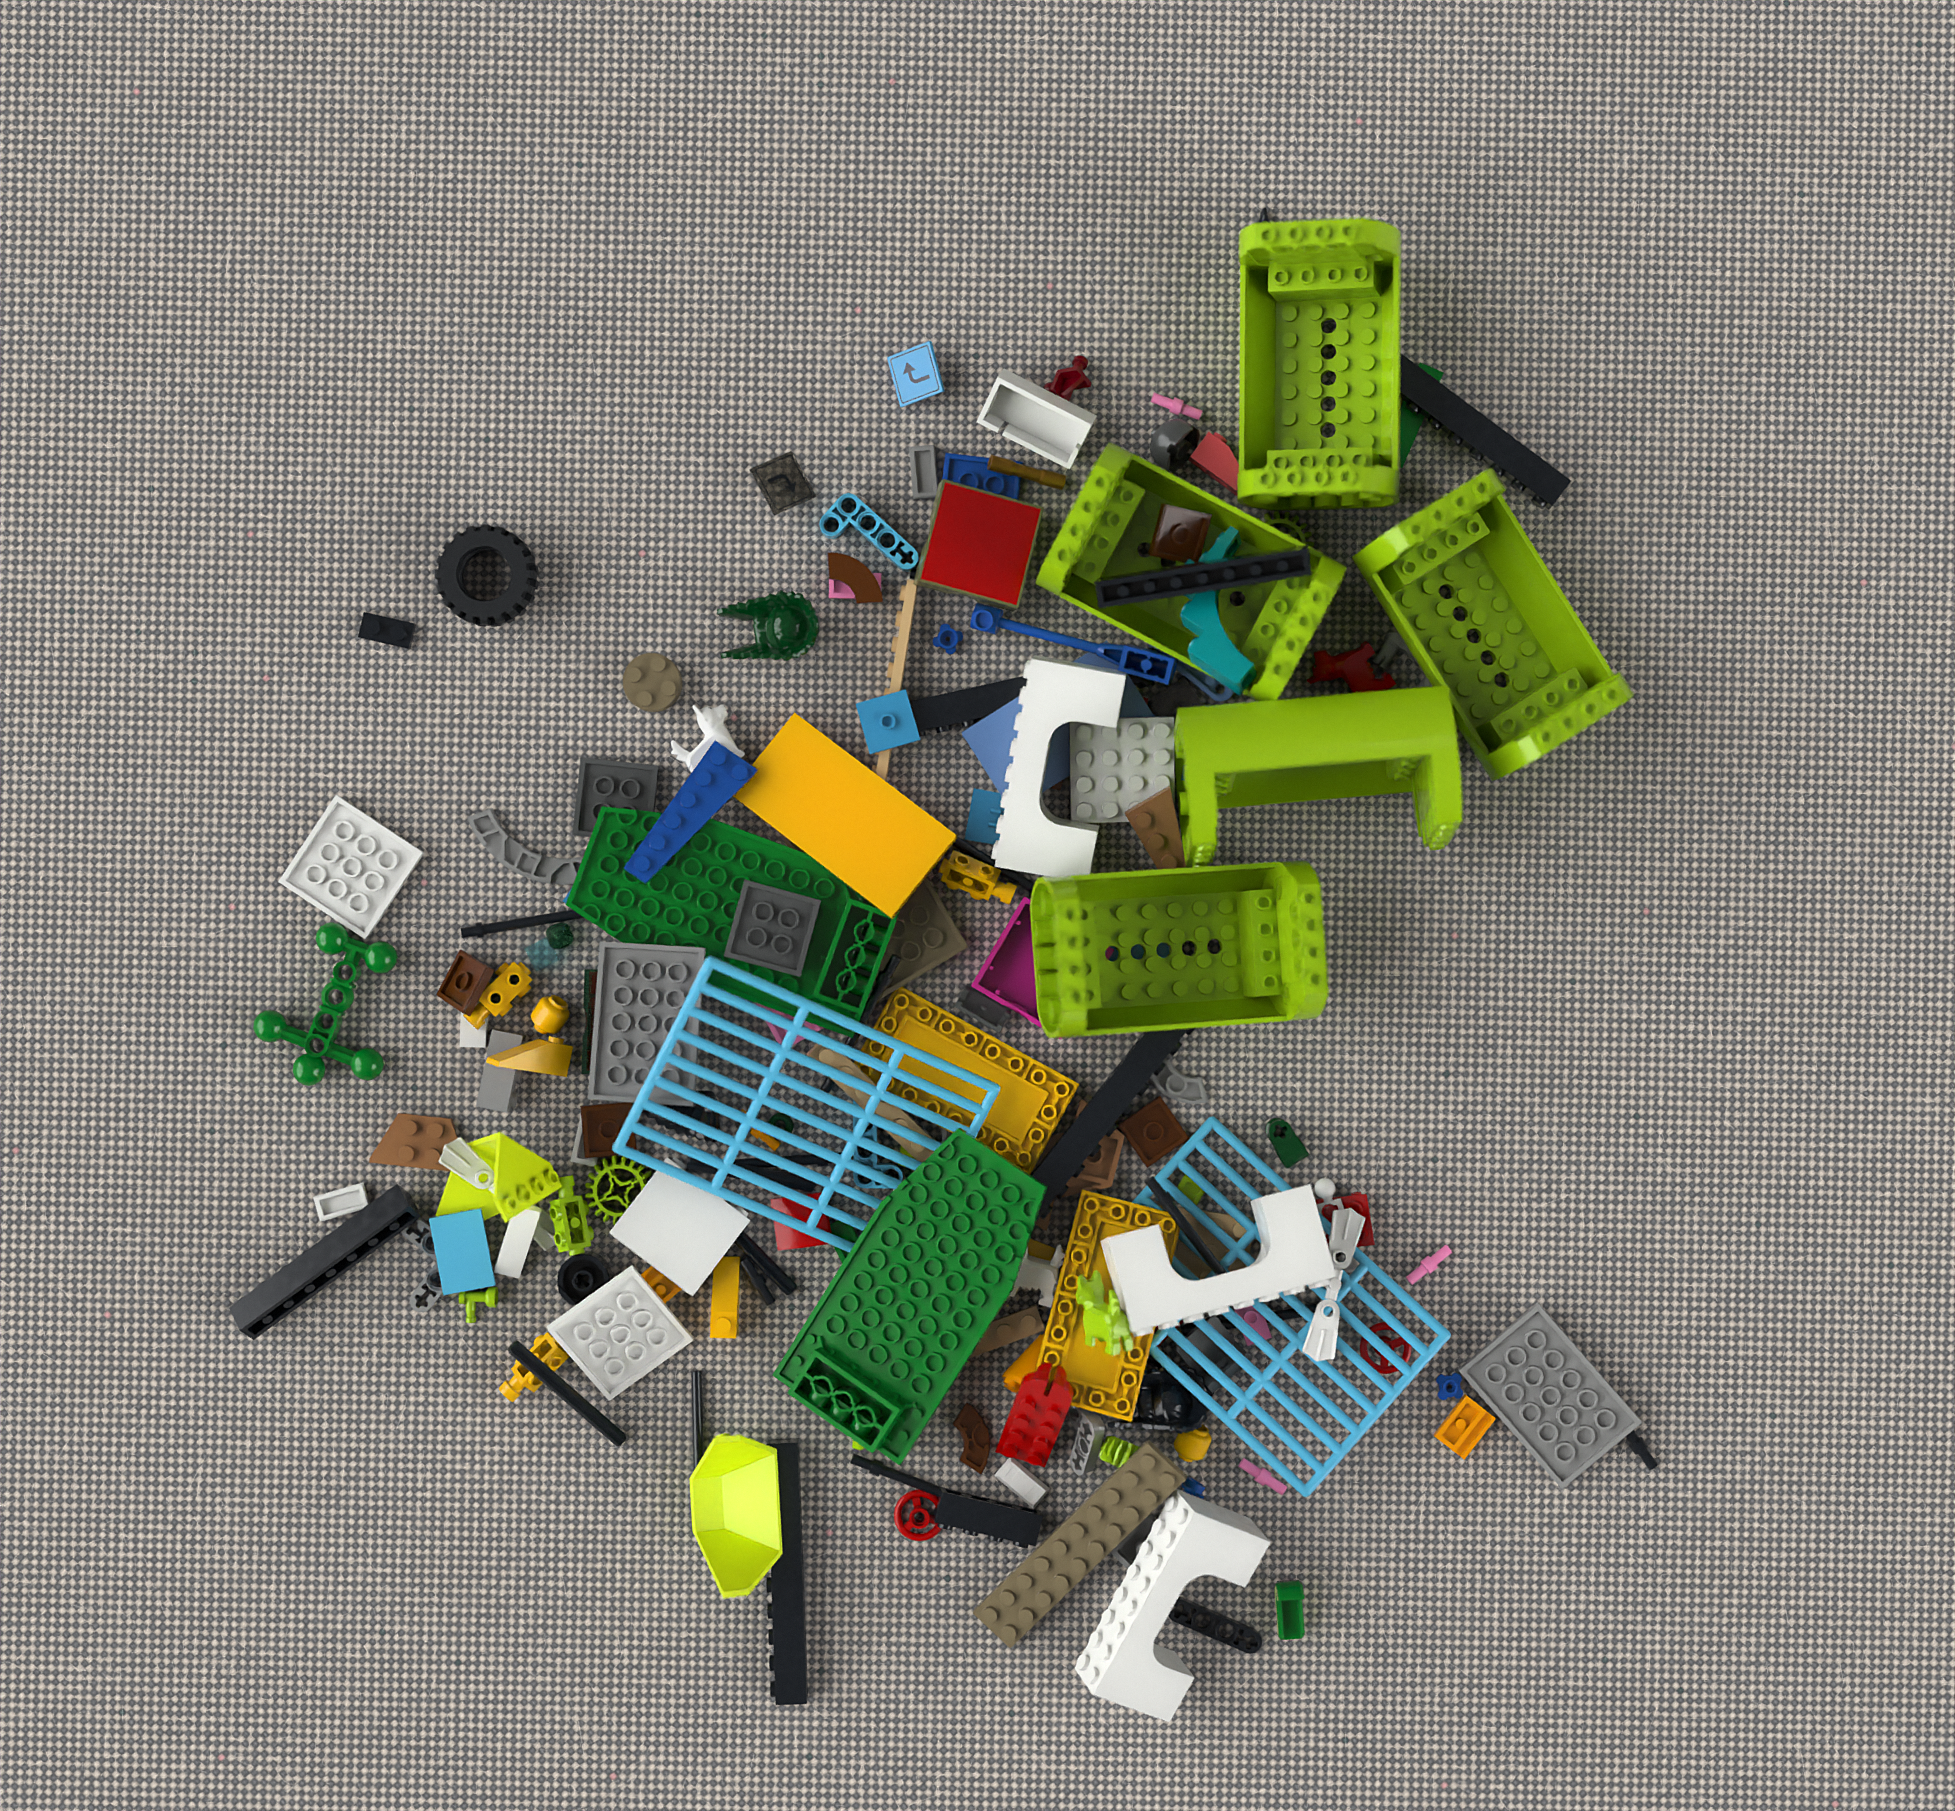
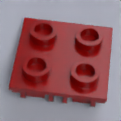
M1358 1191L1352 1192L1349 1196L1333 1197V1200L1341 1198L1344 1209L1352 1208L1359 1215L1365 1217L1357 1247L1375 1245L1367 1194H1362ZM1323 1198L1316 1199V1204L1324 1203ZM1326 1204L1322 1208L1321 1213L1332 1223L1333 1211L1339 1209L1337 1205ZM1326 1233L1325 1238L1329 1248V1235Z

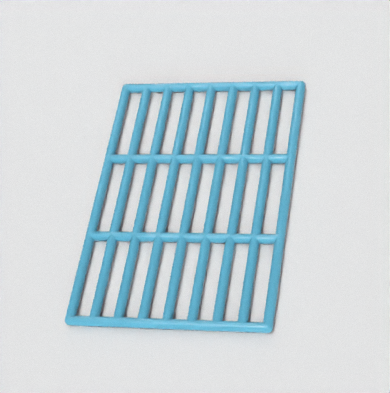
M709 956L705 959L613 1145V1151L850 1252L855 1243L816 1227L822 1214L862 1231L868 1224L863 1219L828 1205L833 1192H838L875 1209L878 1208L882 1200L839 1182L845 1169L892 1189H896L902 1182L852 1160L851 1157L856 1147L860 1146L912 1170H916L922 1163L863 1137L862 1135L868 1124L871 1123L932 1151H935L942 1144L874 1114L880 1100L955 1132L958 1128H962L976 1138L1000 1092V1086L977 1074ZM712 969L798 1006L799 1009L793 1021L706 983ZM701 992L788 1030L782 1043L779 1044L696 1007L695 1004ZM808 1013H814L894 1049L888 1063L803 1026ZM689 1016L776 1053L770 1067L683 1030ZM797 1035L883 1072L877 1085L874 1086L791 1049ZM677 1040L684 1041L764 1076L759 1089L755 1090L671 1053ZM906 1054L987 1090L988 1092L982 1104L897 1068L903 1055ZM787 1058L869 1094L871 1097L863 1109L779 1071ZM666 1062L752 1099L753 1101L747 1113L661 1077L660 1074ZM892 1077L975 1113L976 1115L970 1127L886 1091ZM774 1081L859 1118L853 1132L769 1096L768 1093ZM654 1086L740 1122L741 1125L736 1135L732 1136L649 1100L648 1098ZM765 1105L848 1142L840 1155L756 1118L761 1106ZM643 1109L730 1147L724 1158L721 1159L637 1123ZM752 1127L835 1163L836 1165L830 1177L744 1141L750 1128ZM631 1133H636L717 1168L718 1170L712 1182L626 1146ZM739 1150L824 1186L819 1199L816 1200L733 1164ZM727 1174L734 1175L813 1209L807 1222H803L721 1187Z
M1211 1116L1154 1178L1185 1210L1230 1250L1220 1261V1264L1229 1273V1266L1237 1258L1247 1267L1255 1261L1245 1249L1254 1239L1261 1243L1256 1222L1253 1223L1185 1160L1187 1156L1196 1148L1251 1200L1263 1197L1202 1141L1213 1129L1281 1192L1293 1188L1217 1118ZM1177 1167L1247 1230L1238 1242L1232 1239L1167 1179ZM1148 1186L1132 1201L1135 1204L1162 1210L1150 1199L1153 1192ZM1319 1213L1323 1230L1330 1236L1331 1223ZM1180 1229L1178 1238L1206 1263ZM1357 1246L1353 1258L1360 1264L1350 1275L1343 1270L1341 1288L1338 1291L1337 1300L1334 1302L1340 1308V1317L1403 1375L1392 1386L1337 1335L1336 1348L1386 1393L1374 1405L1327 1360L1316 1362L1309 1355H1305L1368 1412L1359 1425L1288 1361L1297 1349L1302 1352L1314 1313L1293 1294L1284 1296L1283 1292H1279V1296L1307 1321L1298 1333L1264 1302L1259 1303L1258 1298L1253 1299L1255 1305H1251L1290 1341L1280 1353L1229 1306V1312L1222 1313L1272 1360L1263 1372L1252 1364L1204 1318L1192 1321L1255 1380L1245 1392L1183 1336L1175 1326L1162 1330L1158 1329L1153 1335L1149 1354L1303 1497L1311 1495L1451 1337V1333ZM1173 1256L1171 1267L1182 1278L1191 1281L1200 1280ZM1211 1271L1204 1279L1214 1277L1216 1274ZM1367 1271L1438 1335L1428 1347L1357 1283ZM1323 1286L1311 1289L1322 1300H1327L1325 1299L1327 1289ZM1350 1290L1420 1354L1411 1366L1340 1302ZM1326 1306L1323 1310L1324 1315L1328 1316L1332 1308ZM1167 1335L1237 1399L1228 1411L1220 1406L1157 1347ZM1280 1368L1351 1432L1341 1445L1270 1380ZM1262 1388L1271 1394L1333 1452L1324 1464L1315 1458L1253 1400ZM1245 1407L1316 1472L1306 1484L1235 1419Z

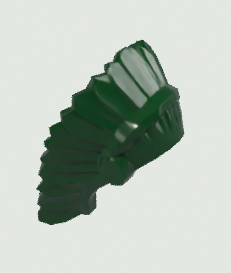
M780 590L776 595L769 593L766 597H757L755 600L748 599L746 603L738 602L737 604L728 605L727 608L717 609V615L720 617L740 619L742 621L753 620L756 642L720 653L721 659L732 657L733 660L772 658L776 661L782 658L784 661H788L791 658L796 659L801 655L804 656L810 648H813L819 634V620L809 599L806 600L803 594H796L793 591L786 593Z

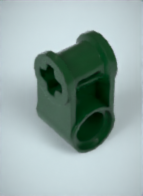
M1273 1118L1267 1122L1265 1133L1286 1169L1309 1156L1305 1146L1299 1137L1296 1136L1288 1122L1281 1118ZM1276 1125L1284 1127L1281 1129V1136L1273 1134L1276 1131Z

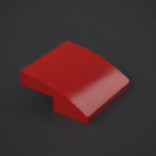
M822 1192L806 1193L805 1195L818 1200ZM785 1197L770 1199L771 1208L803 1222H807L813 1210ZM822 1214L816 1227L831 1233L829 1216ZM773 1220L778 1251L828 1244Z

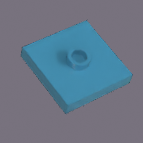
M906 689L856 703L870 755L920 741Z

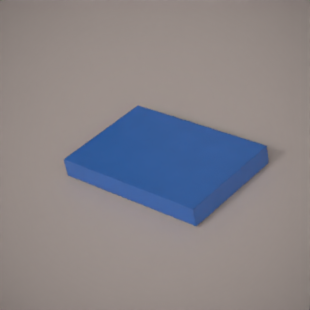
M945 453L942 480H949L1019 500L1020 477L1008 476L987 470L989 458ZM1014 461L1016 463L1023 465V462L1021 461Z

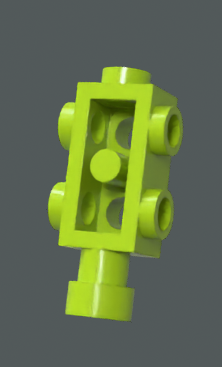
M574 1175L560 1177L559 1181L562 1187L558 1189L559 1199L549 1201V1214L555 1229L554 1241L559 1253L569 1251V1256L585 1253L584 1248L591 1246V1241L594 1238L593 1229L587 1225L586 1220L589 1206L587 1201L583 1200L582 1195H574Z

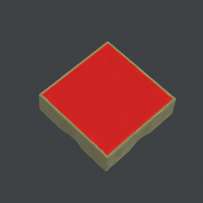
M943 479L938 485L930 516L929 535L922 548L913 584L947 594L964 595L977 602L1014 612L1019 608L1044 507Z

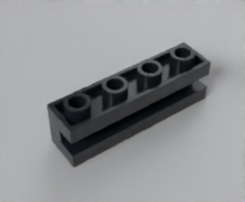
M940 1487L938 1504L933 1513V1520L935 1523H938L937 1526L946 1530H952L953 1527L963 1529V1533L971 1536H978V1533L988 1535V1539L996 1542H1003V1539L1013 1541V1545L1022 1548H1028V1545L1036 1546L1043 1519V1514L1040 1510Z

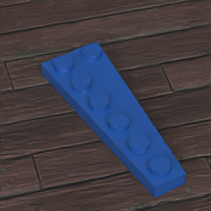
M714 741L627 862L624 870L646 884L758 772V769L717 741Z

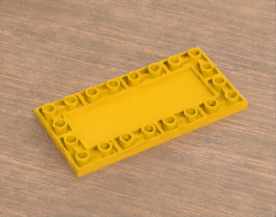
M795 712L752 764L753 767L758 769V772L733 796L891 919L894 918L958 838L951 830Z
M904 987L893 991L873 1029L997 1083L1000 1086V1092L976 1138L1031 1175L1080 1084ZM867 1038L861 1049V1052L888 1063L894 1049L870 1038ZM906 1054L903 1055L897 1067L979 1104H982L988 1092ZM855 1060L854 1064L877 1085L883 1072ZM892 1077L886 1088V1091L967 1127H970L976 1115L971 1111ZM942 1127L943 1129H945V1130L951 1132L952 1134L954 1133L953 1131H950V1130H948V1129Z
M1086 1190L1081 1191L1036 1365L1037 1369L1042 1363L1050 1362L1052 1364L1049 1381L1046 1386L1048 1390L1051 1381L1054 1380L1057 1366L1061 1365L1065 1369L1067 1374L1066 1380L1073 1388L1071 1406L1132 1422L1156 1326L1152 1327V1333L1133 1337V1333L1130 1332L1133 1350L1127 1352L1123 1351L1122 1339L1119 1337L1121 1354L1114 1356L1105 1353L1107 1344L1105 1341H1099L1098 1338H1095V1346L1090 1347L1086 1345L1083 1325L1084 1307L1082 1304L1079 1305L1075 1296L1078 1288L1077 1280L1079 1275H1083L1089 1280L1094 1271L1097 1270L1101 1274L1104 1286V1302L1109 1305V1291L1113 1287L1100 1241L1158 1224L1171 1265L1180 1228L1166 1211Z

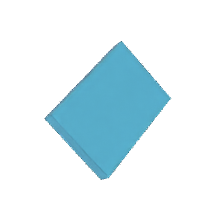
M482 1208L430 1217L429 1223L443 1295L495 1286L496 1282Z

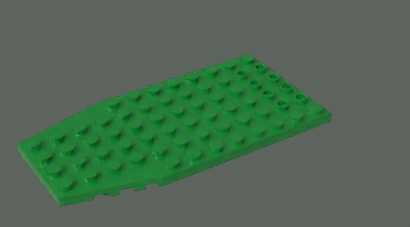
M601 807L566 906L622 943L706 948L705 959L709 956L717 958L859 1022L900 910L891 919L808 854L712 818L645 884L624 870V867L662 813ZM744 880L821 900L801 977L724 956ZM712 969L706 982L726 992L795 1017L799 1009L796 1005L715 969ZM811 1012L808 1013L805 1019L807 1022L851 1038L855 1034L854 1031Z
M958 1128L908 1178L904 1179L890 1195L881 1201L772 1376L790 1388L787 1392L790 1396L873 1454L876 1451H880L892 1461L901 1465L1011 1294L1047 1186L962 1128Z

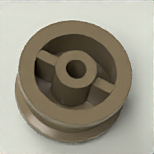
M642 654L634 658L624 671V692L631 703L648 712L666 710L678 700L682 691L683 683L679 669L670 659L661 654Z

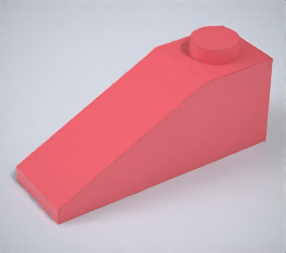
M1208 432L1188 461L1237 496L1239 464L1231 448L1226 445L1227 440L1216 432L1214 434Z

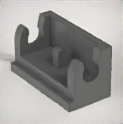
M968 983L954 1007L1000 1033L1012 1011L1005 1005L973 988Z

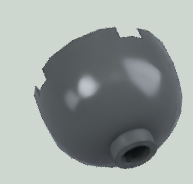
M1172 419L1157 425L1150 435V453L1153 460L1167 472L1169 470L1176 472L1189 460L1191 454L1187 452L1191 446H1197L1200 437L1199 430L1181 419Z

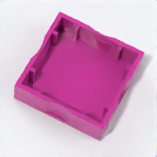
M1024 896L971 986L1042 1028L1037 1013L1030 917L1031 900ZM1108 947L1105 952L1108 960L1114 951L1111 947Z

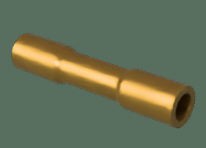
M995 455L990 456L987 470L1035 481L1041 485L1059 490L1063 489L1066 481V475L1022 465L1013 460Z

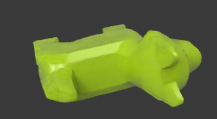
M1095 1270L1089 1280L1083 1275H1079L1075 1296L1079 1305L1082 1304L1084 1307L1085 1344L1093 1347L1096 1343L1095 1338H1098L1099 1341H1105L1107 1344L1105 1353L1114 1356L1121 1354L1119 1337H1121L1123 1351L1133 1350L1129 1322L1125 1312L1120 1309L1119 1299L1113 1289L1109 1291L1108 1305L1104 1302L1105 1291L1101 1274Z

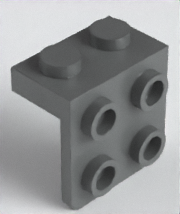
M1215 1315L1205 1318L1213 1328L1249 1361L1252 1360ZM1197 1326L1185 1336L1229 1378L1242 1370L1232 1358ZM1176 1343V1351L1190 1368H1195L1197 1374L1203 1376L1204 1384L1212 1393L1222 1387L1215 1378Z

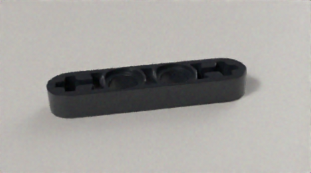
M1178 1597L1174 1606L1177 1607L1180 1603L1183 1610L1189 1613L1191 1608H1194L1191 1613L1190 1622L1186 1621L1188 1616L1180 1612L1178 1616L1174 1615L1173 1609H1171L1168 1615L1172 1621L1245 1653H1256L1262 1646L1261 1635L1256 1629L1183 1597ZM1200 1613H1205L1210 1618L1208 1625L1200 1627L1195 1623V1618ZM1226 1623L1232 1625L1234 1629L1232 1635L1229 1637L1221 1636L1219 1634L1221 1625ZM1238 1629H1242L1240 1633L1246 1638H1249L1251 1634L1254 1635L1256 1644L1251 1643L1247 1647L1245 1640L1239 1637L1238 1642H1234L1238 1636Z

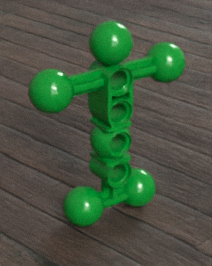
M328 922L322 925L316 933L317 946L325 954L335 955L344 951L346 955L343 961L335 965L333 968L334 977H330V982L322 990V1004L319 1005L321 1011L315 1015L309 1032L287 1025L283 1015L275 1010L262 1011L255 1018L253 1025L256 1036L263 1042L272 1043L283 1039L305 1048L307 1053L300 1055L295 1060L292 1070L295 1079L306 1086L318 1084L325 1076L326 1067L321 1056H326L351 1066L355 1076L366 1081L377 1078L384 1067L383 1057L377 1050L366 1047L354 1051L336 1044L335 1040L342 1025V1016H345V1011L351 1007L354 1001L353 989L356 988L354 983L361 976V968L358 965L360 959H365V964L369 970L374 973L384 974L391 971L396 965L397 952L393 945L388 942L377 941L369 945L349 937L347 930L341 924ZM345 965L352 968L353 974L350 979H345L342 976L341 971ZM336 989L343 993V1000L339 1004L335 1003L332 999V993ZM325 1014H330L333 1017L334 1023L330 1028L325 1027L322 1020ZM316 1038H320L324 1042V1049L321 1052H317L313 1047V1042Z

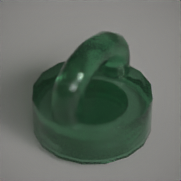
M556 923L546 930L549 945L554 949H564L574 940L573 932L566 923Z

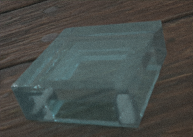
M549 937L524 948L536 972L560 960Z

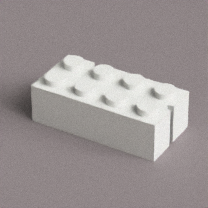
M1003 369L992 387L977 423L998 433L1004 422H1008L1009 425L1004 430L1003 436L1070 470L1097 415Z

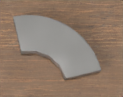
M1169 1059L1163 1061L1166 1066L1158 1076L1153 1074L1150 1077L1154 1086L1171 1099L1188 1104L1209 1102L1202 1077H1188L1180 1074L1173 1068Z

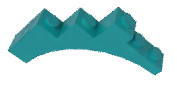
M1230 526L1226 532H1222L1217 537L1214 546L1209 551L1204 552L1198 562L1233 557L1242 544L1239 531ZM1189 559L1185 564H1190V563H1195V562H1193L1192 560ZM1220 589L1184 595L1191 601L1185 603L1180 613L1183 626L1199 636L1191 641L1187 650L1191 662L1238 695H1241L1257 677L1254 664L1235 648L1221 625L1219 618Z

